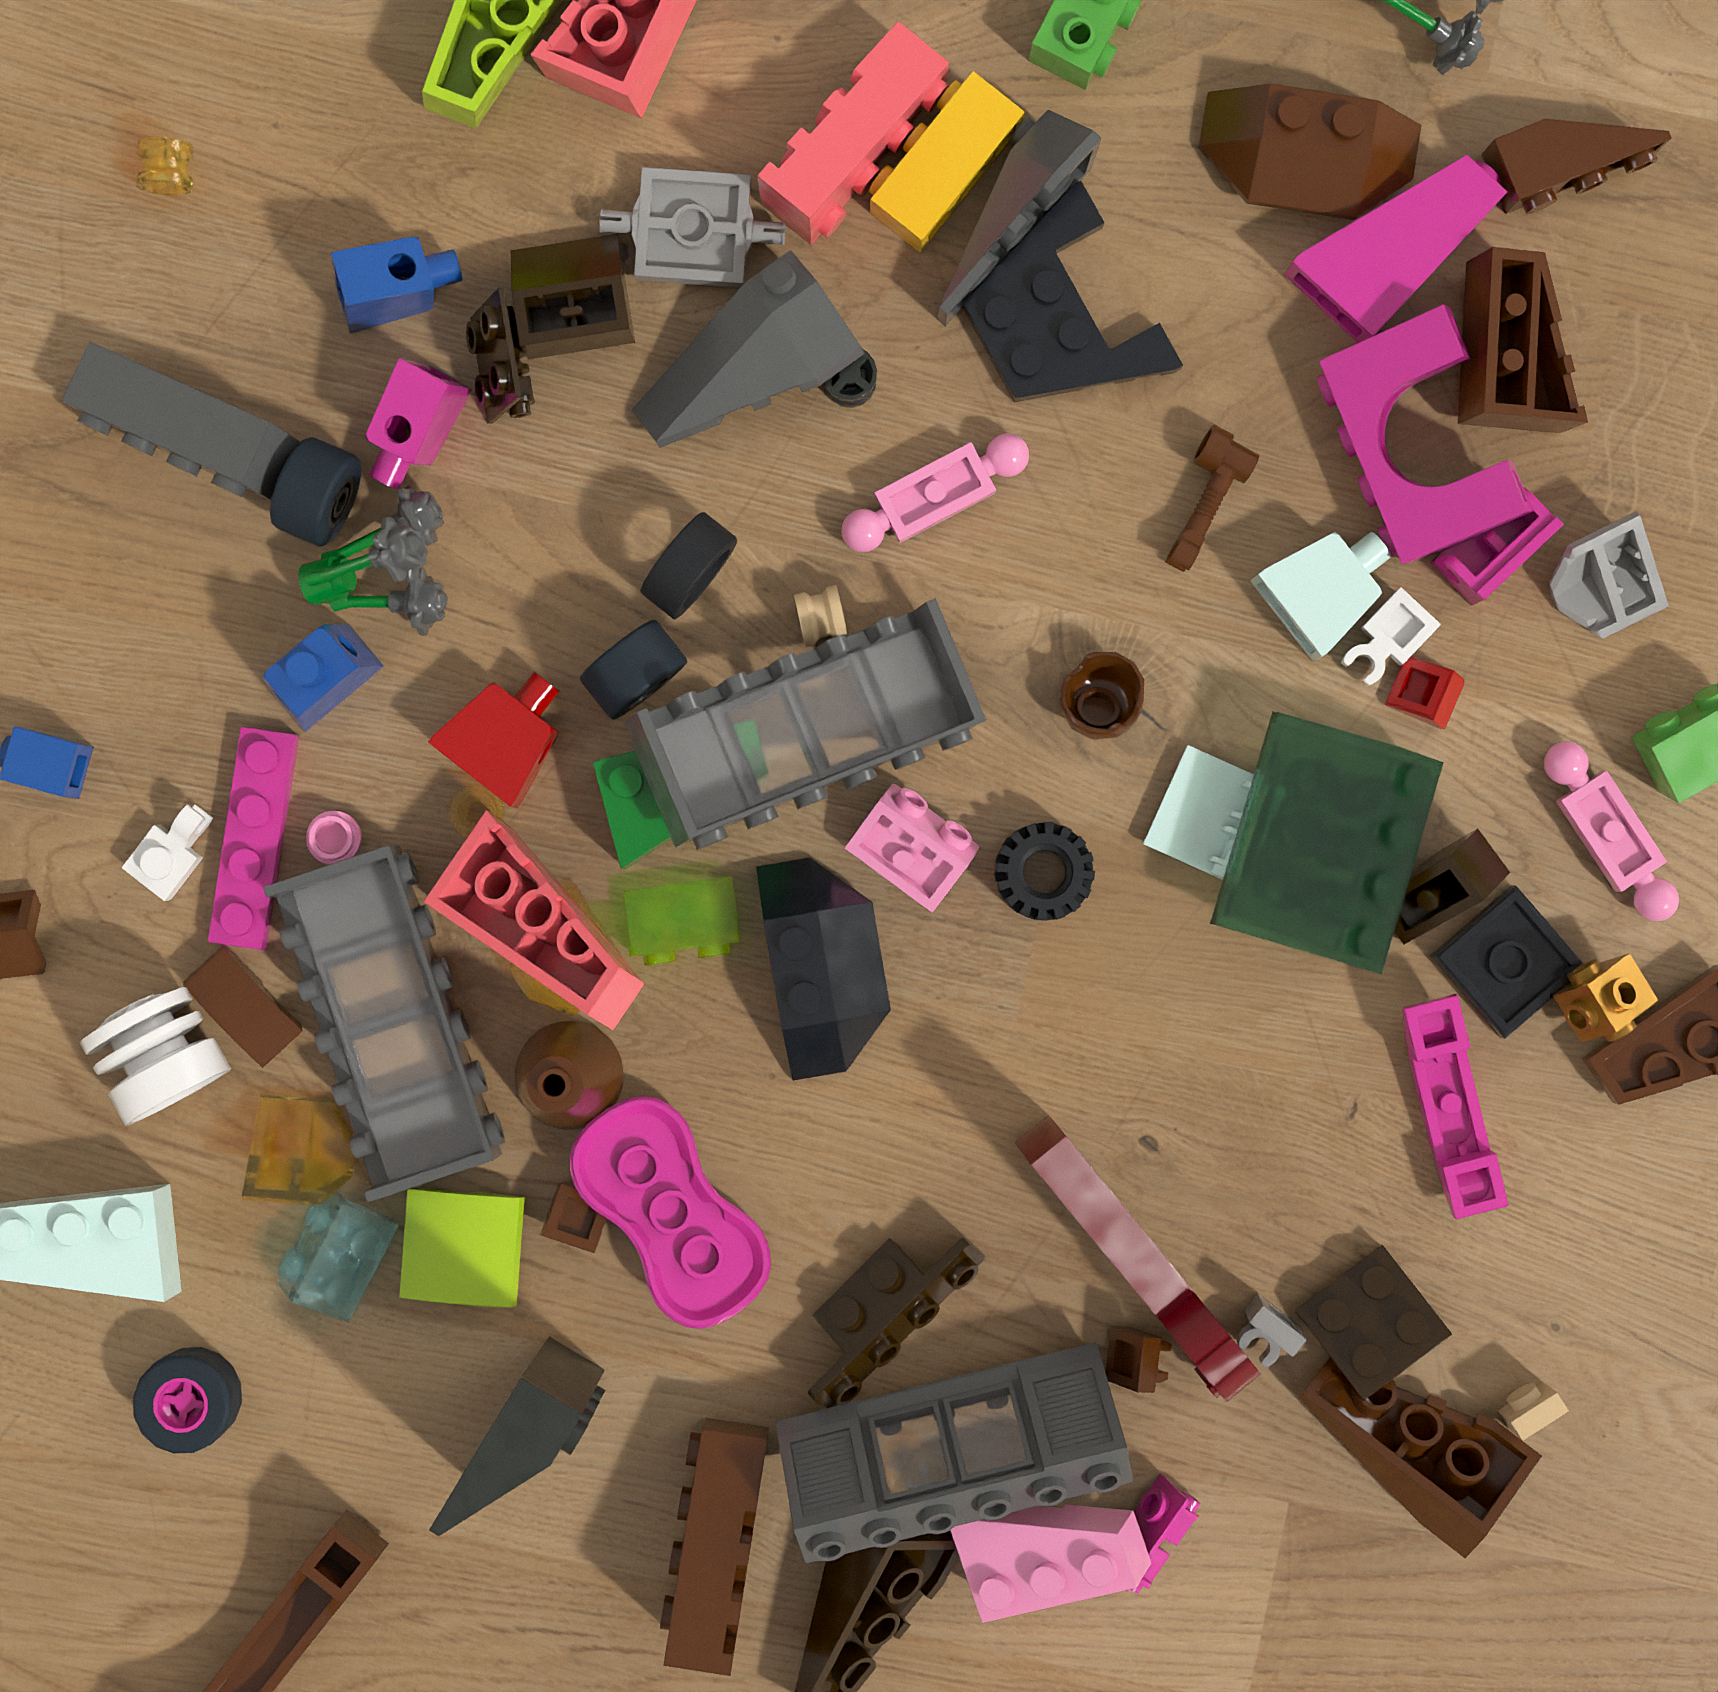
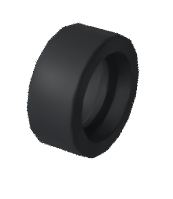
M702 512L698 514L682 529L662 553L644 580L640 592L672 619H677L698 599L724 566L737 544L736 536L707 513Z

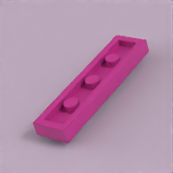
M247 727L240 728L208 942L267 950L275 897L266 898L263 887L277 883L299 741L298 735Z

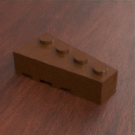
M705 1417L701 1433L691 1432L686 1465L696 1468L692 1488L682 1486L677 1520L687 1521L684 1541H674L671 1553L669 1574L677 1575L678 1578L675 1596L665 1595L660 1629L669 1630L663 1666L726 1676L731 1675L769 1427Z

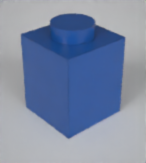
M14 726L11 736L8 735L0 747V767H2L0 780L61 797L79 799L94 747L32 729Z

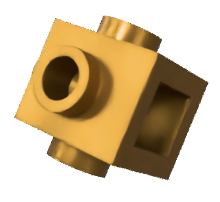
M1630 953L1598 963L1597 959H1593L1578 966L1567 975L1571 983L1553 995L1564 1013L1566 1022L1575 1031L1581 1043L1603 1036L1607 1042L1622 1038L1637 1027L1634 1019L1658 1001Z

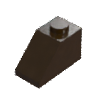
M1477 828L1435 853L1375 897L1372 902L1403 945L1484 901L1509 875L1510 871Z

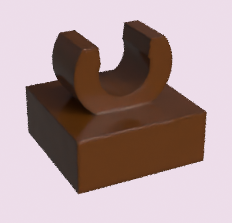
M1111 1326L1105 1371L1108 1382L1137 1393H1155L1156 1382L1160 1383L1168 1379V1372L1158 1369L1160 1351H1171L1172 1344L1161 1340V1337L1129 1326Z

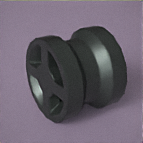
M863 350L864 355L823 383L828 397L832 402L841 407L854 408L863 405L872 397L876 389L877 368L874 359L865 350ZM856 384L859 388H857L856 386H851V387H850V386H846V385Z

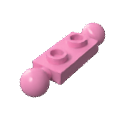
M1000 434L992 439L987 447L986 454L979 458L972 442L874 492V496L881 509L876 512L868 509H858L848 514L841 527V534L845 544L856 552H870L880 545L885 531L891 528L900 544L994 495L996 488L990 476L997 474L1002 477H1013L1021 473L1029 461L1027 444L1015 434Z
M1563 741L1550 747L1544 757L1545 772L1551 780L1558 784L1567 785L1571 790L1556 800V803L1614 891L1622 892L1633 885L1636 889L1634 893V906L1643 918L1657 922L1670 918L1676 912L1679 905L1678 892L1669 881L1655 878L1652 874L1654 870L1667 861L1608 771H1600L1589 778L1586 774L1589 765L1588 756L1585 750L1574 742Z

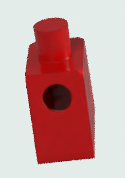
M535 671L515 696L499 684L493 682L438 730L428 743L508 806L518 808L558 737L559 731L540 716L560 691Z

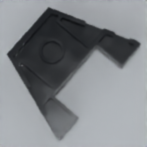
M1082 181L1075 183L963 303V310L1014 402L1080 391L1086 387L1113 382L1115 384L1134 381L1136 378L1161 374V376L1173 374L1183 367L1180 358L1160 323L1109 349L1060 261L1057 253L1101 230L1104 226V221Z

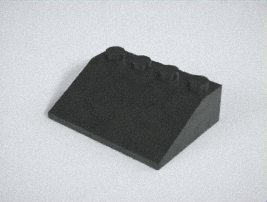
M548 1337L520 1378L429 1531L437 1536L442 1535L551 1466L560 1450L571 1455L587 1429L588 1423L606 1391L597 1385L605 1370L553 1338Z

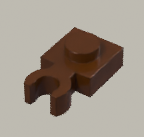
M558 1183L540 1235L595 1253L607 1218L592 1209L583 1200L575 1185L571 1187Z

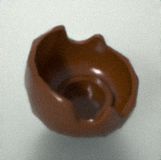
M1117 652L1089 653L1085 655L1078 667L1066 675L1060 697L1061 713L1071 729L1090 739L1116 738L1127 732L1141 714L1144 703L1145 679L1133 661Z

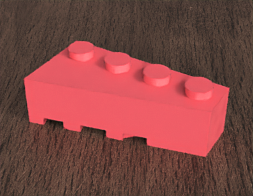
M573 0L560 16L561 24L547 41L542 39L530 55L547 79L642 119L697 0H579L578 2Z
M487 810L424 900L427 905L579 1010L614 1030L645 984L515 830Z

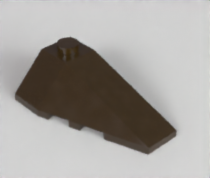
M951 1530L941 1534L927 1533L899 1540L894 1545L888 1547H871L844 1554L836 1560L825 1561L795 1692H857L876 1669V1662L873 1660V1656L893 1636L897 1639L903 1636L911 1626L905 1617L921 1597L925 1595L932 1600L944 1585L959 1557Z

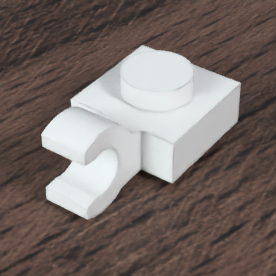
M197 804L193 807L186 805L175 818L170 831L161 824L154 825L122 866V869L163 901L171 900L203 859L191 846L209 826L214 817Z

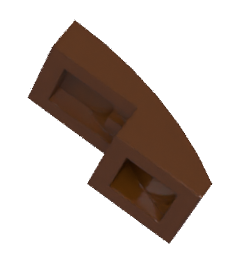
M224 945L183 981L184 987H187L189 993L203 1009L262 1068L303 1031L302 1024L263 988L262 981Z

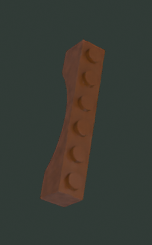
M345 1510L203 1692H273L367 1574L389 1543L348 1510Z

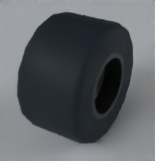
M315 437L303 439L291 452L277 479L270 506L272 525L283 532L318 547L329 544L341 530L354 504L362 474L361 461L358 457Z
M650 620L626 635L597 658L580 676V681L608 717L615 720L631 711L665 685L687 664V659L656 620Z

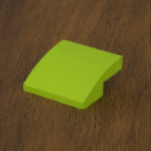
M425 1187L407 1189L399 1298L471 1306L516 1307L525 1197L481 1191L464 1193Z

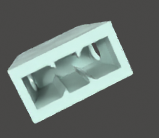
M1334 532L1269 566L1252 578L1250 582L1310 659L1315 661L1327 654L1382 594L1381 588L1370 573L1390 559L1391 554L1383 541L1373 532L1368 533L1350 548L1340 535Z

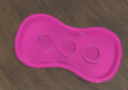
M639 1096L616 1103L600 1113L585 1126L576 1138L570 1154V1171L574 1185L579 1195L592 1209L620 1227L630 1238L640 1255L648 1289L657 1307L674 1322L696 1329L720 1324L747 1307L761 1292L769 1278L771 1256L766 1237L752 1218L721 1197L712 1187L702 1170L693 1134L682 1115L668 1103L657 1098Z

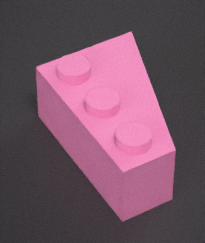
M1067 1504L1063 1508L1036 1506L1011 1512L1001 1519H983L955 1526L951 1529L982 1623L1137 1588L1151 1565L1139 1525L1132 1510Z

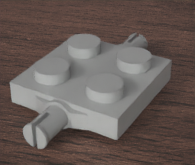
M642 167L640 195L634 205L633 212L601 209L599 230L600 233L632 234L636 247L634 269L636 281L741 288L745 279L746 258L752 248V242L781 244L784 246L786 222L754 220L750 207L751 175Z

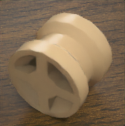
M837 585L827 586L821 594L812 596L806 592L794 594L805 647L816 645L820 638L829 636L834 638L842 634L845 637L848 636Z

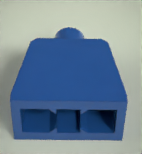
M408 237L331 252L334 281L349 333L427 312L434 308V288L463 282L455 250L451 249L424 256L419 237ZM406 277V278H409V279H408V280H399V279H397V278Z
M325 624L314 630L265 671L262 677L269 691L300 728L306 732L383 668L384 665L349 624Z

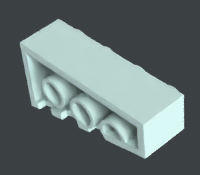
M170 1184L1 1202L0 1280L160 1302L169 1300L182 1292Z

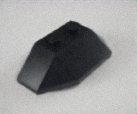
M810 857L756 866L765 934L792 1080L846 1072L891 1011L873 902Z

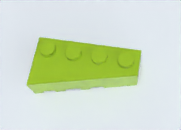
M455 0L422 90L424 109L476 129L564 0Z

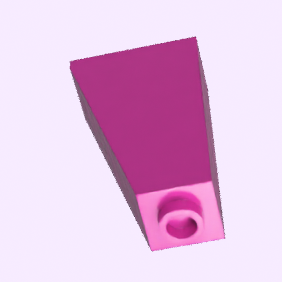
M1466 155L1303 251L1293 260L1283 275L1350 337L1359 343L1374 336L1500 201L1507 191L1500 185V177L1493 168L1482 161L1475 162Z

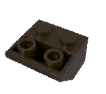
M618 234L510 250L511 292L520 347L528 360L635 343Z

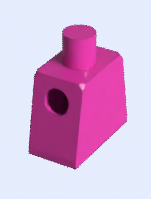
M399 358L366 432L365 439L381 448L369 475L387 486L399 489L411 464L430 466L464 407L472 388L426 363ZM410 423L411 435L408 439L406 436V427Z

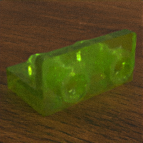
M732 876L623 891L631 944L628 946L630 957L643 955L644 966L676 961L675 951L697 948L698 958L731 954L729 943L741 941Z

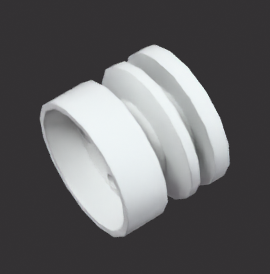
M181 987L168 993L152 994L120 1009L106 1018L95 1031L80 1042L86 1055H92L112 1047L114 1052L96 1063L93 1067L97 1075L110 1073L121 1068L126 1072L128 1077L118 1083L108 1093L125 1126L140 1121L180 1101L231 1070L215 1038L203 1039L188 1044L184 1035L194 1029L204 1019L200 1011H195L176 1020L174 1019L172 1014L193 1000L187 987Z

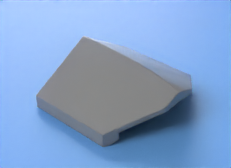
M1633 512L1569 544L1548 583L1550 594L1557 610L1602 639L1669 606L1641 516L1637 512Z

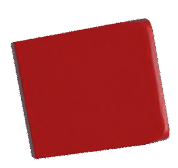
M1410 656L1400 666L1385 705L1429 725L1445 729L1464 686V679L1455 670Z

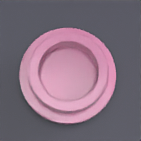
M326 811L316 816L310 823L306 833V843L310 853L318 861L330 865L354 857L358 853L362 843V832L357 821L349 814L341 811Z

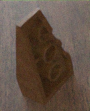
M1331 1358L1328 1359L1299 1397L1421 1525L1465 1559L1487 1536L1542 1457V1455L1497 1421L1477 1414L1474 1418L1445 1406V1400L1430 1394L1426 1398L1396 1387L1394 1380L1363 1401Z

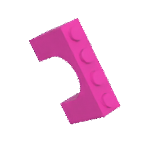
M1444 304L1319 361L1324 372L1323 375L1317 377L1321 393L1329 407L1337 404L1344 425L1338 427L1339 437L1348 456L1357 455L1365 473V475L1358 477L1362 494L1370 508L1378 505L1385 525L1379 528L1381 540L1388 548L1391 558L1398 555L1401 564L1414 562L1533 512L1512 460L1502 461L1448 485L1430 487L1418 484L1402 474L1388 453L1385 429L1389 413L1396 400L1411 386L1471 359L1452 310Z

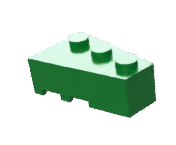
M754 720L735 724L733 728L755 781L758 784L770 775L757 725ZM635 751L593 762L621 869L630 868L642 858L672 840Z

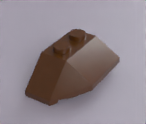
M1269 83L1208 92L1198 148L1207 159L1210 158L1221 175L1246 204L1355 220L1412 181L1422 125L1379 100Z

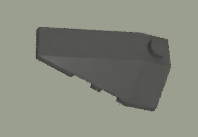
M1047 110L1037 122L1029 117L1014 132L1009 140V144L1013 148L1008 154L940 304L938 320L945 327L963 308V303L1062 196L1075 183L1081 181L1092 169L1102 139L1094 130L1051 110Z
M790 250L741 286L632 410L661 448L720 425L725 414L751 405L754 411L769 406L771 405V396L799 386L801 391L804 392L820 386L865 353L817 280Z

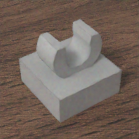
M1259 1293L1244 1309L1250 1324L1244 1326L1239 1331L1237 1336L1238 1346L1244 1350L1251 1340L1255 1338L1267 1340L1268 1346L1259 1357L1260 1363L1264 1367H1269L1276 1362L1280 1354V1347L1293 1357L1307 1339L1301 1326Z

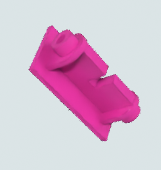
M1161 1473L1151 1488L1142 1496L1139 1505L1134 1511L1151 1560V1565L1137 1588L1130 1589L1136 1594H1139L1143 1586L1150 1588L1153 1579L1169 1558L1170 1554L1159 1547L1165 1539L1177 1546L1192 1523L1199 1517L1196 1510L1201 1503L1186 1491H1179Z

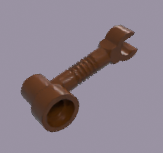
M1215 424L1211 426L1204 436L1193 459L1194 464L1211 472V477L1206 485V489L1203 491L1204 494L1201 495L1199 503L1196 505L1197 508H1194V512L1191 514L1185 528L1179 534L1165 560V563L1182 572L1186 569L1190 570L1205 540V535L1212 523L1211 520L1214 519L1216 511L1219 509L1218 506H1221V502L1224 500L1223 497L1226 496L1233 480L1235 479L1244 484L1259 460V454L1233 441L1234 434Z

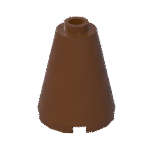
M576 1021L553 1023L533 1034L521 1049L515 1067L517 1093L527 1111L540 1122L563 1130L585 1128L596 1116L615 1105L618 1101L623 1085L622 1058L613 1041L597 1027ZM554 1074L564 1079L565 1089L557 1085Z

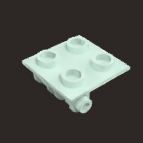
M1187 745L1143 844L1243 889L1287 789L1276 785V781L1259 773L1251 774Z

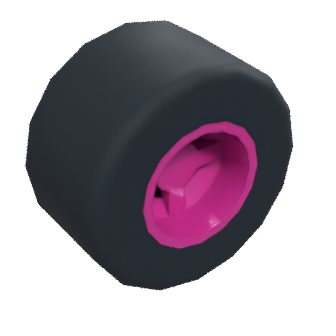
M203 1347L181 1348L155 1362L140 1377L133 1395V1416L141 1434L155 1447L173 1454L194 1453L213 1444L235 1422L242 1404L241 1382L234 1367L219 1353ZM192 1390H194L197 1393L199 1399H197L196 1395L192 1392Z

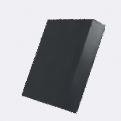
M1511 885L1430 955L1496 1034L1503 1039H1506L1550 1001L1554 994L1571 983L1567 975L1578 966L1584 964L1516 885Z

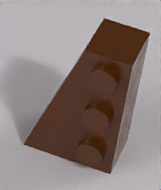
M1491 247L1466 262L1462 337L1471 359L1461 363L1458 424L1562 433L1588 423L1584 405H1578L1571 373L1575 372L1571 354H1565L1558 322L1562 321L1545 252Z

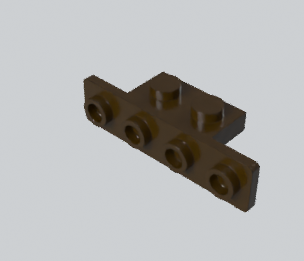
M889 1238L812 1315L845 1354L808 1390L809 1396L814 1402L826 1408L847 1404L852 1401L860 1392L862 1382L877 1367L885 1366L891 1362L901 1349L900 1344L915 1329L922 1328L930 1323L938 1314L939 1305L954 1290L965 1287L974 1279L978 1272V1266L984 1261L986 1256L968 1240L961 1238L924 1274L904 1250Z

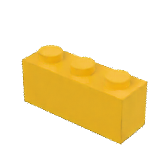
M974 71L963 84L955 80L946 89L936 106L941 112L929 127L924 123H920L914 129L903 146V150L907 153L895 169L887 165L878 174L869 188V192L873 195L870 199V214L919 253H922L1006 148L1011 136L1023 122L1025 112Z

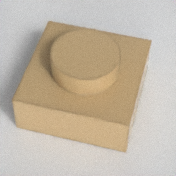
M1544 1382L1537 1386L1534 1383H1529L1516 1389L1507 1397L1508 1404L1497 1411L1508 1429L1522 1441L1569 1412L1559 1394Z

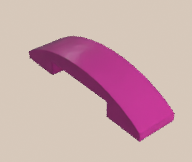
M1453 994L1403 1007L1405 1037L1418 1102L1435 1165L1453 1218L1457 1220L1509 1206L1497 1154L1489 1146L1466 1051V1049L1471 1047L1458 995Z

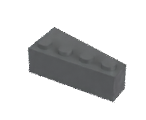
M90 341L61 400L81 411L77 420L79 423L106 436L109 435L112 427L125 433L121 442L150 456H153L155 449L158 448L169 454L166 462L196 477L200 469L214 475L211 481L212 484L239 497H242L245 490L271 502L281 470L293 449L301 442L264 419Z

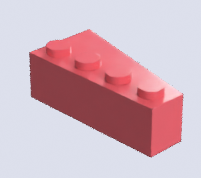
M898 21L854 69L850 77V82L854 84L849 92L842 87L835 90L822 104L815 120V124L818 126L812 132L801 127L787 142L786 148L788 150L781 160L780 168L769 162L757 175L761 205L780 221L786 222L790 229L811 246L821 234L826 238L830 237L847 214V211L843 209L844 205L855 192L863 196L869 190L871 184L881 172L877 165L889 150L897 154L903 149L906 140L915 129L912 122L924 108L929 112L936 108L941 96L950 86L946 83L948 80L949 62Z

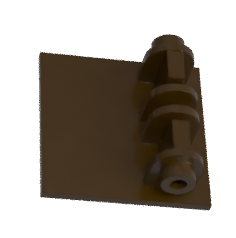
M504 287L498 288L470 317V321L466 326L468 350L472 355L476 354L479 375L475 378L476 401L480 408H485L487 424L494 423L508 409L510 418L531 415L530 405L535 403L530 376L518 377V375L528 373L530 369L526 363H516V359L523 358L526 355L520 347L514 307L507 306Z

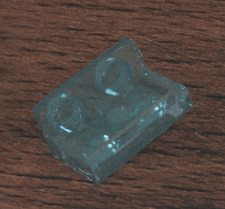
M326 1187L320 1200H315L308 1208L304 1218V1230L295 1248L289 1249L281 1260L278 1271V1284L292 1303L349 1323L399 1225L393 1218L347 1201L338 1190Z

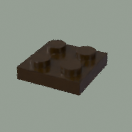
M1383 1244L1295 1309V1312L1363 1401L1452 1336L1451 1331Z

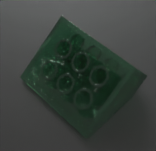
M1272 711L1210 924L1342 965L1382 974L1444 762L1392 744Z

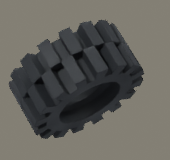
M1043 822L1022 827L1006 839L1002 844L999 854H997L994 876L999 889L998 892L1011 909L1027 918L1042 921L1063 918L1080 908V904L1085 898H1088L1092 890L1090 889L1091 884L1095 880L1092 852L1088 851L1083 838L1077 836L1072 832V829L1066 826L1057 825L1052 822ZM1039 850H1049L1056 853L1065 865V878L1062 884L1050 893L1034 891L1027 885L1023 876L1025 861L1032 853Z

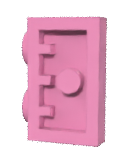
M892 784L851 838L845 849L933 913L968 867L979 850V846L972 841L970 833L963 826L954 821H945L930 810L927 802L918 793Z

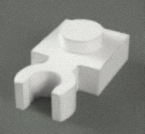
M1400 587L1360 628L1372 640L1368 644H1360L1347 651L1341 664L1347 667L1356 657H1367L1372 663L1371 673L1362 681L1367 687L1382 677L1385 671V659L1388 656L1401 666L1441 624Z

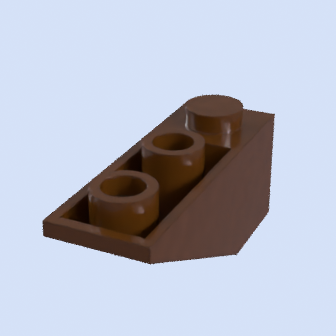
M1543 119L1494 139L1481 155L1484 163L1488 164L1498 174L1501 180L1500 185L1507 191L1500 199L1505 214L1522 207L1526 214H1531L1557 201L1555 194L1574 187L1576 194H1581L1605 183L1608 180L1606 174L1624 167L1626 174H1631L1650 166L1658 160L1656 153L1672 137L1670 132L1665 130Z

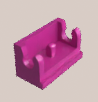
M1525 487L1524 489L1533 512L1449 546L1431 562L1471 606L1485 600L1564 525L1557 516L1554 517Z

